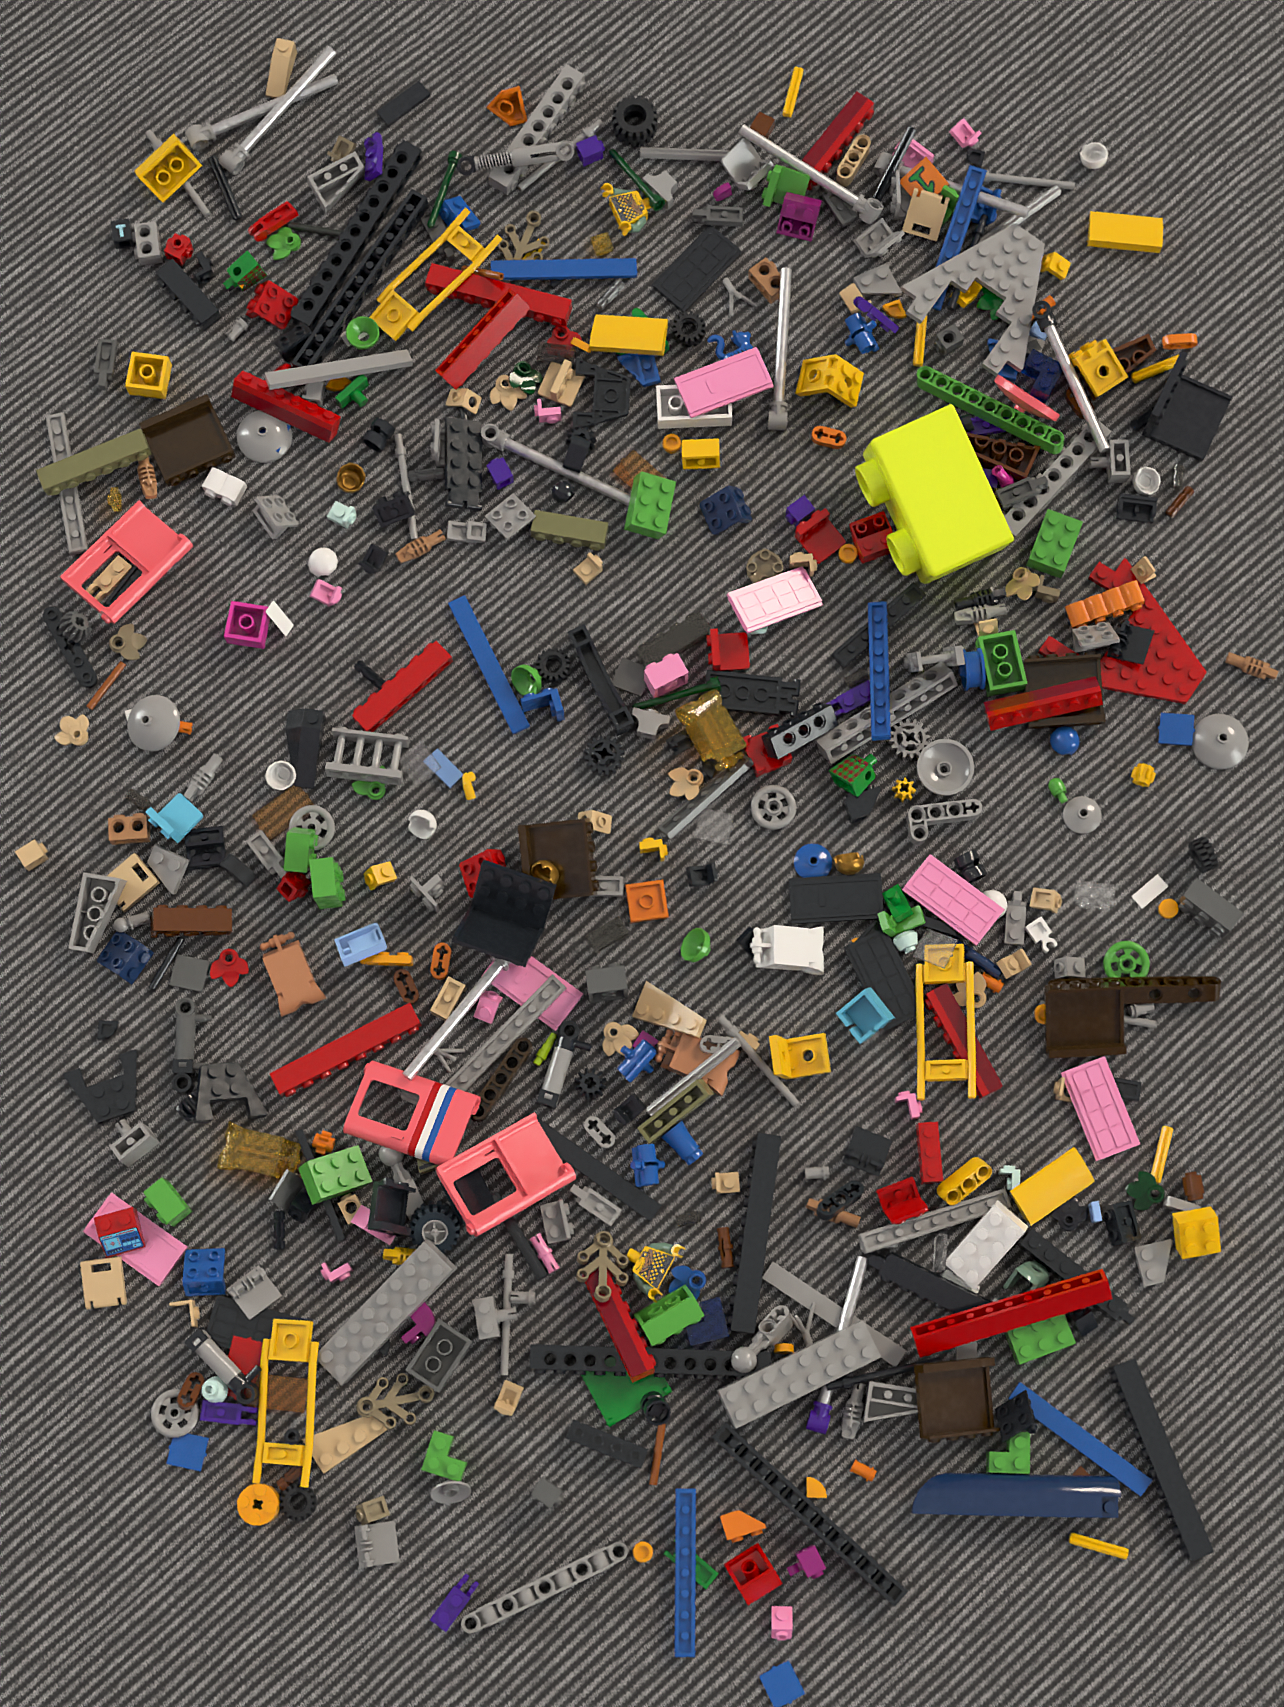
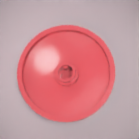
M997 375L994 382L1004 395L1016 404L1014 408L1022 413L1027 411L1035 416L1051 421H1057L1060 414L1000 375Z

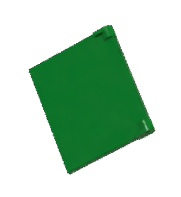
M611 1356L604 1360V1363L607 1367H613L616 1364V1359ZM586 1371V1375H581L600 1409L606 1425L609 1427L640 1410L641 1399L646 1393L656 1391L663 1396L672 1393V1389L669 1387L666 1379L654 1377V1373L633 1383L627 1372L626 1376H614V1372H606V1376L594 1375V1371Z

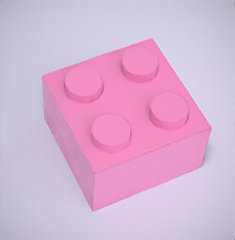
M678 653L674 655L668 654L661 662L657 664L653 662L646 666L644 681L653 698H656L687 684L688 670Z

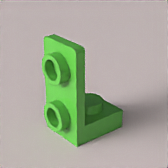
M946 185L942 188L941 195L943 198L941 203L944 204L946 197H949L950 200L942 226L953 215L959 198L956 190Z
M918 905L911 908L914 914L898 923L892 915L890 916L885 911L878 913L882 931L888 936L893 937L925 924L921 907Z

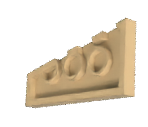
M648 981L644 985L632 1015L635 1019L700 1038L707 1021Z
M373 1416L355 1419L315 1434L312 1456L323 1474H325L388 1429Z

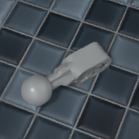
M381 1146L379 1158L383 1164L391 1167L394 1173L392 1178L394 1183L405 1182L409 1183V1187L416 1188V1193H409L406 1214L409 1220H411L412 1214H415V1209H421V1204L424 1201L409 1171L403 1167L401 1161L403 1160L404 1153Z
M776 1306L759 1324V1331L752 1338V1343L748 1347H740L733 1352L731 1363L735 1370L741 1373L752 1371L757 1363L756 1355L768 1346L777 1344L792 1328V1319L786 1306Z

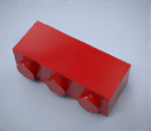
M938 1122L918 1123L916 1125L921 1184L943 1182Z

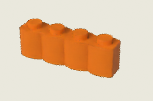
M1135 580L1065 606V611L1072 629H1076L1080 626H1088V624L1094 622L1095 624L1105 622L1109 616H1113V618L1122 616L1124 614L1123 611L1129 609L1131 611L1142 608V604L1145 601L1138 582Z

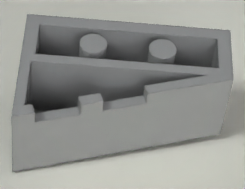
M353 152L307 176L308 184L325 214L364 175V166L356 152Z
M867 1382L862 1422L918 1413L915 1388Z

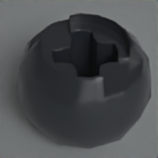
M560 481L552 488V496L558 503L568 502L575 495V489L569 481Z

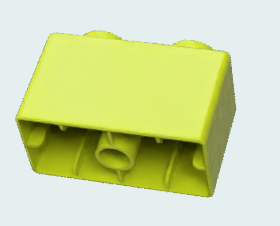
M952 404L874 438L864 450L863 457L866 462L855 467L856 477L868 503L872 507L885 503L897 531L887 535V545L902 575L907 576L916 572L921 583L928 584L1001 551L1014 541L1011 530Z

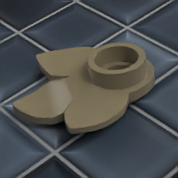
M126 624L119 629L117 635L110 639L109 646L113 652L121 653L124 659L137 660L140 658L138 650L146 644L147 638L141 634L134 633L133 624ZM117 642H122L120 647L116 646Z

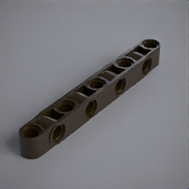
M1215 976L1052 979L1048 982V985H1050L1052 982L1069 984L1072 981L1089 983L1091 980L1108 982L1110 979H1119L1126 986V989H1124V1004L1214 1002L1219 1000L1221 980Z

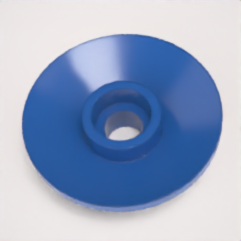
M807 844L797 851L794 858V867L801 878L827 876L832 868V858L825 847L819 844ZM815 858L817 860V863L812 864L810 862V859Z

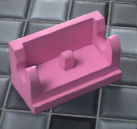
M912 139L902 161L904 166L913 169L925 157L933 164L934 154Z

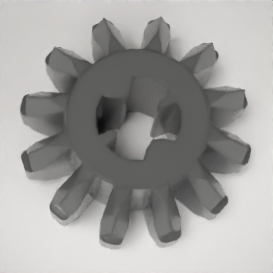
M76 610L67 612L59 622V630L63 632L62 636H67L68 641L73 640L75 643L85 641L92 631V623L88 621L89 617H84L83 612L79 614Z

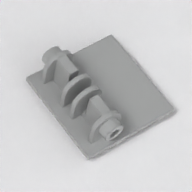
M513 493L486 514L485 517L490 522L491 527L497 529L508 540L532 521L536 515Z
M259 1265L226 1289L249 1320L282 1297L267 1277L265 1270Z
M395 1520L355 1526L359 1568L400 1562Z

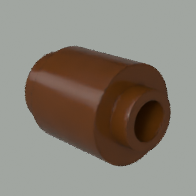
M1197 1171L1185 1173V1177L1182 1178L1185 1197H1187L1188 1201L1204 1199L1203 1194L1205 1192L1202 1176L1197 1175Z

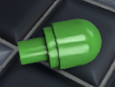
M1059 778L1051 779L1048 787L1052 795L1058 798L1061 804L1067 802L1068 799L1065 795L1067 791L1063 781Z

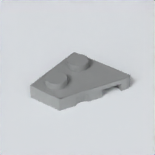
M887 263L853 278L862 296L893 294L899 297L902 295V291Z
M154 845L147 863L171 894H176L190 860L159 845Z
M1171 1239L1133 1248L1143 1287L1164 1282L1172 1243Z

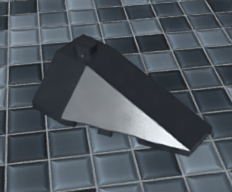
M302 708L288 711L285 730L291 765L295 768L296 772L295 787L314 789L326 720L323 710Z

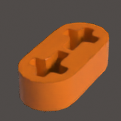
M1194 333L1166 335L1162 338L1163 348L1166 350L1193 348L1198 345L1197 335Z
M817 426L812 431L811 439L817 445L841 449L846 443V435L840 430ZM819 432H822L821 439H818L816 435ZM837 436H839L841 440L839 441V443H835V439L837 438Z
M446 943L437 944L433 951L430 971L437 980L445 979L449 972L452 951ZM445 947L448 953L444 954L443 960H441L438 950ZM439 963H442V970L445 971L438 976L434 970L439 968Z

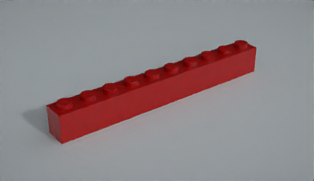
M1099 1269L912 1326L910 1329L917 1352L921 1358L1055 1316L1064 1315L1068 1312L1084 1309L1091 1305L1111 1300L1112 1295L1108 1279L1103 1269Z

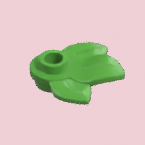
M280 227L278 234L270 236L266 244L270 248L275 249L273 259L281 260L288 257L291 251H297L300 248L301 239L290 228Z
M356 781L352 783L354 791L359 795H368L373 800H379L385 795L384 783L377 781ZM374 788L379 789L377 794L372 792Z

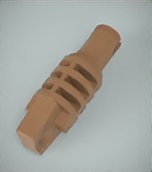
M147 457L145 460L138 461L137 472L145 498L154 499L157 498V481L154 467L150 464Z
M441 529L427 537L421 536L400 549L395 554L400 564L420 557L431 551L432 546L446 540L444 535L440 536L443 533Z
M1229 652L1225 663L1241 668L1242 672L1263 680L1266 677L1275 679L1279 672L1270 668L1269 663L1250 656L1244 658Z
M809 1199L806 1208L814 1211V1215L817 1216L818 1204L823 1199L819 1201ZM843 1210L829 1221L836 1224L842 1222L857 1228L861 1217Z

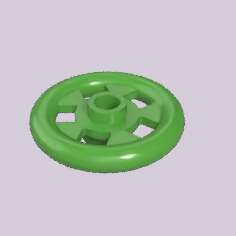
M1121 941L1108 949L1104 956L1103 967L1108 978L1121 977V973H1129V977H1146L1149 972L1150 961L1147 952L1141 945L1132 941ZM1123 949L1125 954L1118 958L1115 953ZM1133 950L1139 954L1136 960L1130 955ZM1125 960L1129 961L1127 968L1123 966ZM1117 962V971L1112 970L1111 963ZM1136 964L1142 966L1139 974L1134 972Z

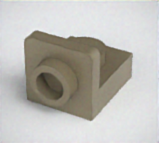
M384 1496L356 1506V1517L361 1522V1525L390 1515Z

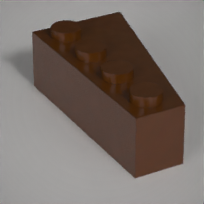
M1148 333L1112 350L1128 375L1151 357L1156 348ZM1101 366L1099 368V374L1101 376H1105L1107 370L1105 367ZM1079 370L1080 375L1090 393L1092 400L1095 401L1099 397H1095L1087 381L1085 380L1084 376Z
M966 433L981 467L993 469L995 466L1001 465L1007 474L1014 478V482L1027 478L1041 447L1036 445L1034 447L1027 446L1025 443L1017 442V444L1006 442L1004 439H989L987 436Z
M157 905V908H153L151 913V938H158V934L175 937L183 933V935L189 937L197 936L199 932H203L204 936L230 935L232 932V908H227L225 905H218L215 908H208L206 905H197L196 908H188L187 905H177L176 908H168V905Z

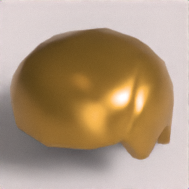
M355 463L343 465L339 469L336 478L338 487L345 493L359 491L365 482L363 468Z
M858 852L840 854L834 857L836 869L845 875L856 874L864 865L863 855L860 858Z
M539 860L531 868L533 877L553 884L557 883L559 872L549 861Z

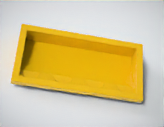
M1090 211L1087 246L1160 253L1163 245V218Z
M595 315L589 347L592 351L664 356L668 319Z
M1073 1147L1012 1189L1010 1193L1023 1218L1032 1226L1094 1183L1095 1180L1079 1152Z

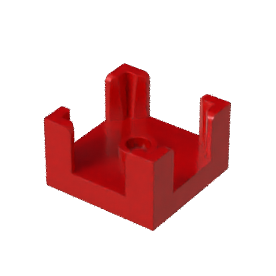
M778 723L770 726L768 730L774 727H779ZM767 732L754 737L750 734L742 738V746L745 753L754 762L752 769L756 777L791 764L793 758L791 753L780 759L768 757L761 738Z

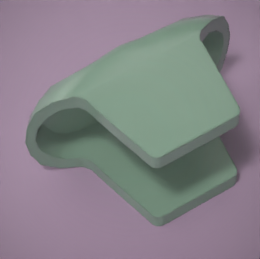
M1037 1261L1025 1262L1014 1269L1003 1288L1007 1290L1013 1287L1022 1275L1033 1284L1030 1290L1044 1287L1049 1281V1272L1044 1265Z

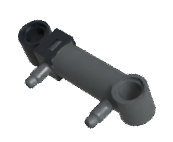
M184 997L179 999L175 1006L177 1012L175 1059H173L172 1070L175 1077L172 1080V1086L180 1094L187 1095L195 1087L194 1080L190 1076H195V1070H199L201 1065L209 1064L196 1063L194 1061L196 1022L211 1021L212 1016L197 1014V1005L190 998ZM186 1004H190L191 1010L187 1013H183V1006ZM187 1079L188 1085L183 1089L179 1088L180 1081Z

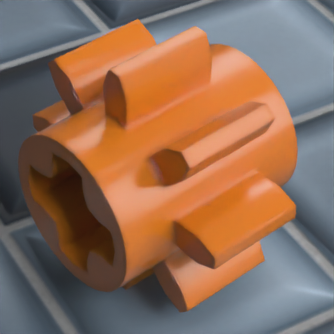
M322 1130L321 1134L316 1133L312 1143V1147L316 1148V1153L325 1156L326 1152H332L336 1139L331 1138L332 1133Z

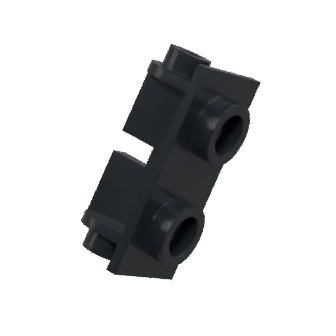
M698 721L666 741L677 756L706 739L708 735L705 732L704 725Z

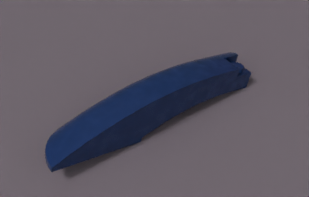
M943 1473L927 1480L921 1489L918 1490L913 1501L912 1514L1118 1518V1497H1121L1119 1482L1114 1476Z

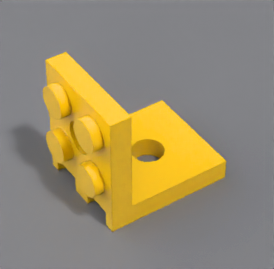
M1096 339L1090 343L1087 342L1079 347L1078 351L1068 354L1073 367L1078 366L1095 397H1099L1128 378L1106 339L1098 342ZM1101 366L1105 367L1107 370L1105 376H1101L1099 374V368Z
M836 354L805 359L802 362L795 394L801 397L828 392L849 407H856L864 373Z
M825 1033L785 1039L778 1035L769 1036L775 1076L787 1080L831 1072ZM808 1050L813 1052V1058L810 1061L804 1059V1054Z

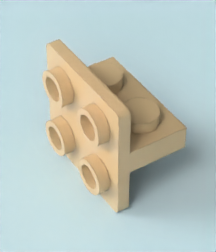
M564 359L562 365L551 362L538 390V395L572 407L585 376L575 375L576 370L572 369L571 361Z

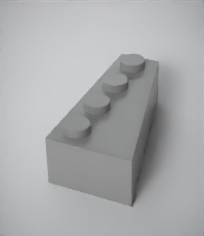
M83 872L68 949L94 954L126 885V880Z

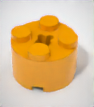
M263 1483L246 1487L237 1500V1509L240 1517L251 1525L270 1523L277 1517L280 1510L279 1493L272 1486ZM256 1500L263 1501L262 1509L255 1507L257 1504Z

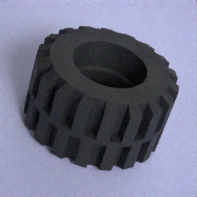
M632 95L629 99L625 97L622 99V102L619 101L612 113V128L615 137H618L621 143L624 141L627 146L632 144V147H636V144L643 146L644 142L649 143L650 138L653 139L655 132H657V110L654 108V104L652 102L648 103L647 98L641 99V96L638 95L637 98H634V95ZM630 117H640L644 120L638 126L629 125L625 121Z

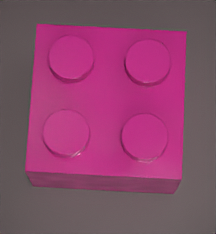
M231 601L224 633L226 642L264 649L270 623V617L265 612L268 606Z

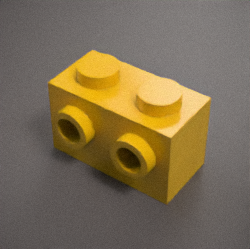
M719 439L682 440L683 469L720 468Z

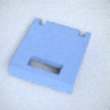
M372 923L334 939L344 967L387 949L378 923Z

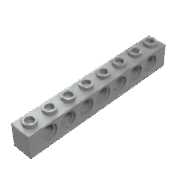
M566 64L506 152L509 153L515 148L528 147L525 145L527 143H532L531 146L546 144L548 136L555 132L559 120L564 119L568 107L575 103L577 94L584 90L586 85L585 74ZM512 164L511 166L505 165V167L502 165V167L499 166L498 168L495 166L488 176L489 185L508 195L511 190L513 191L516 188L519 178L526 174L528 166L514 167ZM507 171L513 172L512 174H506Z
M1098 421L1106 439H1108L1112 431ZM1087 423L1082 426V432L1079 435L1075 434L1070 439V445L1067 448L1063 447V450L1057 454L1058 458L1055 461L1051 460L1045 467L1046 471L1043 474L1039 473L1035 477V479L1046 476L1048 487L1042 489L1045 494H1038L1010 506L1007 514L1003 512L1014 541L1086 464L1089 457L1097 452L1098 447ZM1089 437L1092 439V442H1087L1084 438ZM1077 450L1081 455H1075L1072 451ZM1065 463L1069 468H1063L1060 464ZM1053 476L1057 481H1051L1048 477ZM1029 502L1033 507H1026L1024 503ZM1017 515L1021 520L1016 521L1012 516Z
M940 662L891 692V727L958 686L953 671L943 662ZM871 705L815 740L820 753L831 764L872 739Z

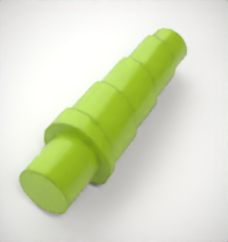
M552 1032L535 1055L536 1058L533 1061L535 1065L540 1066L546 1060L557 1038L555 1033Z

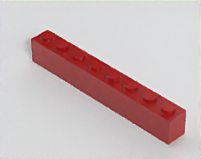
M431 263L425 281L427 291L434 295L440 294L463 271ZM471 274L448 296L450 299L458 298L469 304L477 303L484 308H491L510 288L531 307L523 318L530 317L535 321H545L559 327L561 325L567 326L573 308L571 299L476 274Z
M408 1003L269 1074L279 1094L282 1097H289L296 1093V1089L302 1086L307 1088L314 1084V1080L318 1078L325 1079L332 1075V1071L336 1069L339 1071L343 1070L354 1060L356 1062L363 1060L367 1057V1053L371 1051L376 1053L384 1049L385 1044L389 1042L394 1044L402 1039L401 1036L407 1033L409 1035L416 1033L422 1025L411 1003Z

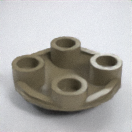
M762 549L753 554L746 565L747 575L753 583L782 574L784 569L780 557L768 549Z

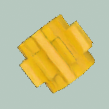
M1138 763L1137 767H1134L1132 770V782L1142 787H1149L1150 783L1154 782L1156 773L1151 765Z
M906 777L903 781L896 780V786L892 787V791L896 793L894 799L900 798L902 803L904 799L911 800V794L916 792V789L912 787L914 782H908ZM907 788V792H901L900 789Z

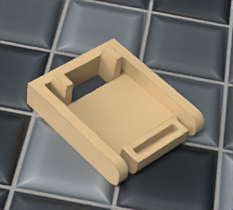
M915 188L902 230L906 233L937 241L950 198L946 197L944 204H942V195L922 190L920 197H918V188ZM914 223L931 228L930 234L913 230Z
M133 853L107 875L108 877L127 881L117 902L119 907L126 903L121 908L123 912L128 911L160 883L136 853ZM139 865L149 876L145 881H142L133 870Z
M122 1256L80 1262L86 1309H91V1301H93L94 1308L119 1305V1297H121L122 1305L127 1304ZM94 1264H111V1270L94 1272Z

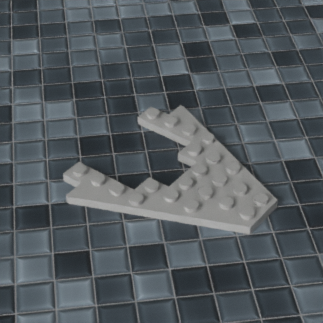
M1014 223L905 284L901 291L914 299L905 314L921 324L949 283L960 289L963 293H966L975 280L1004 300L995 315L1010 325L981 367L994 376L998 375L1005 363L1021 372L1024 367L1033 315L1032 307L1035 304L1045 244Z

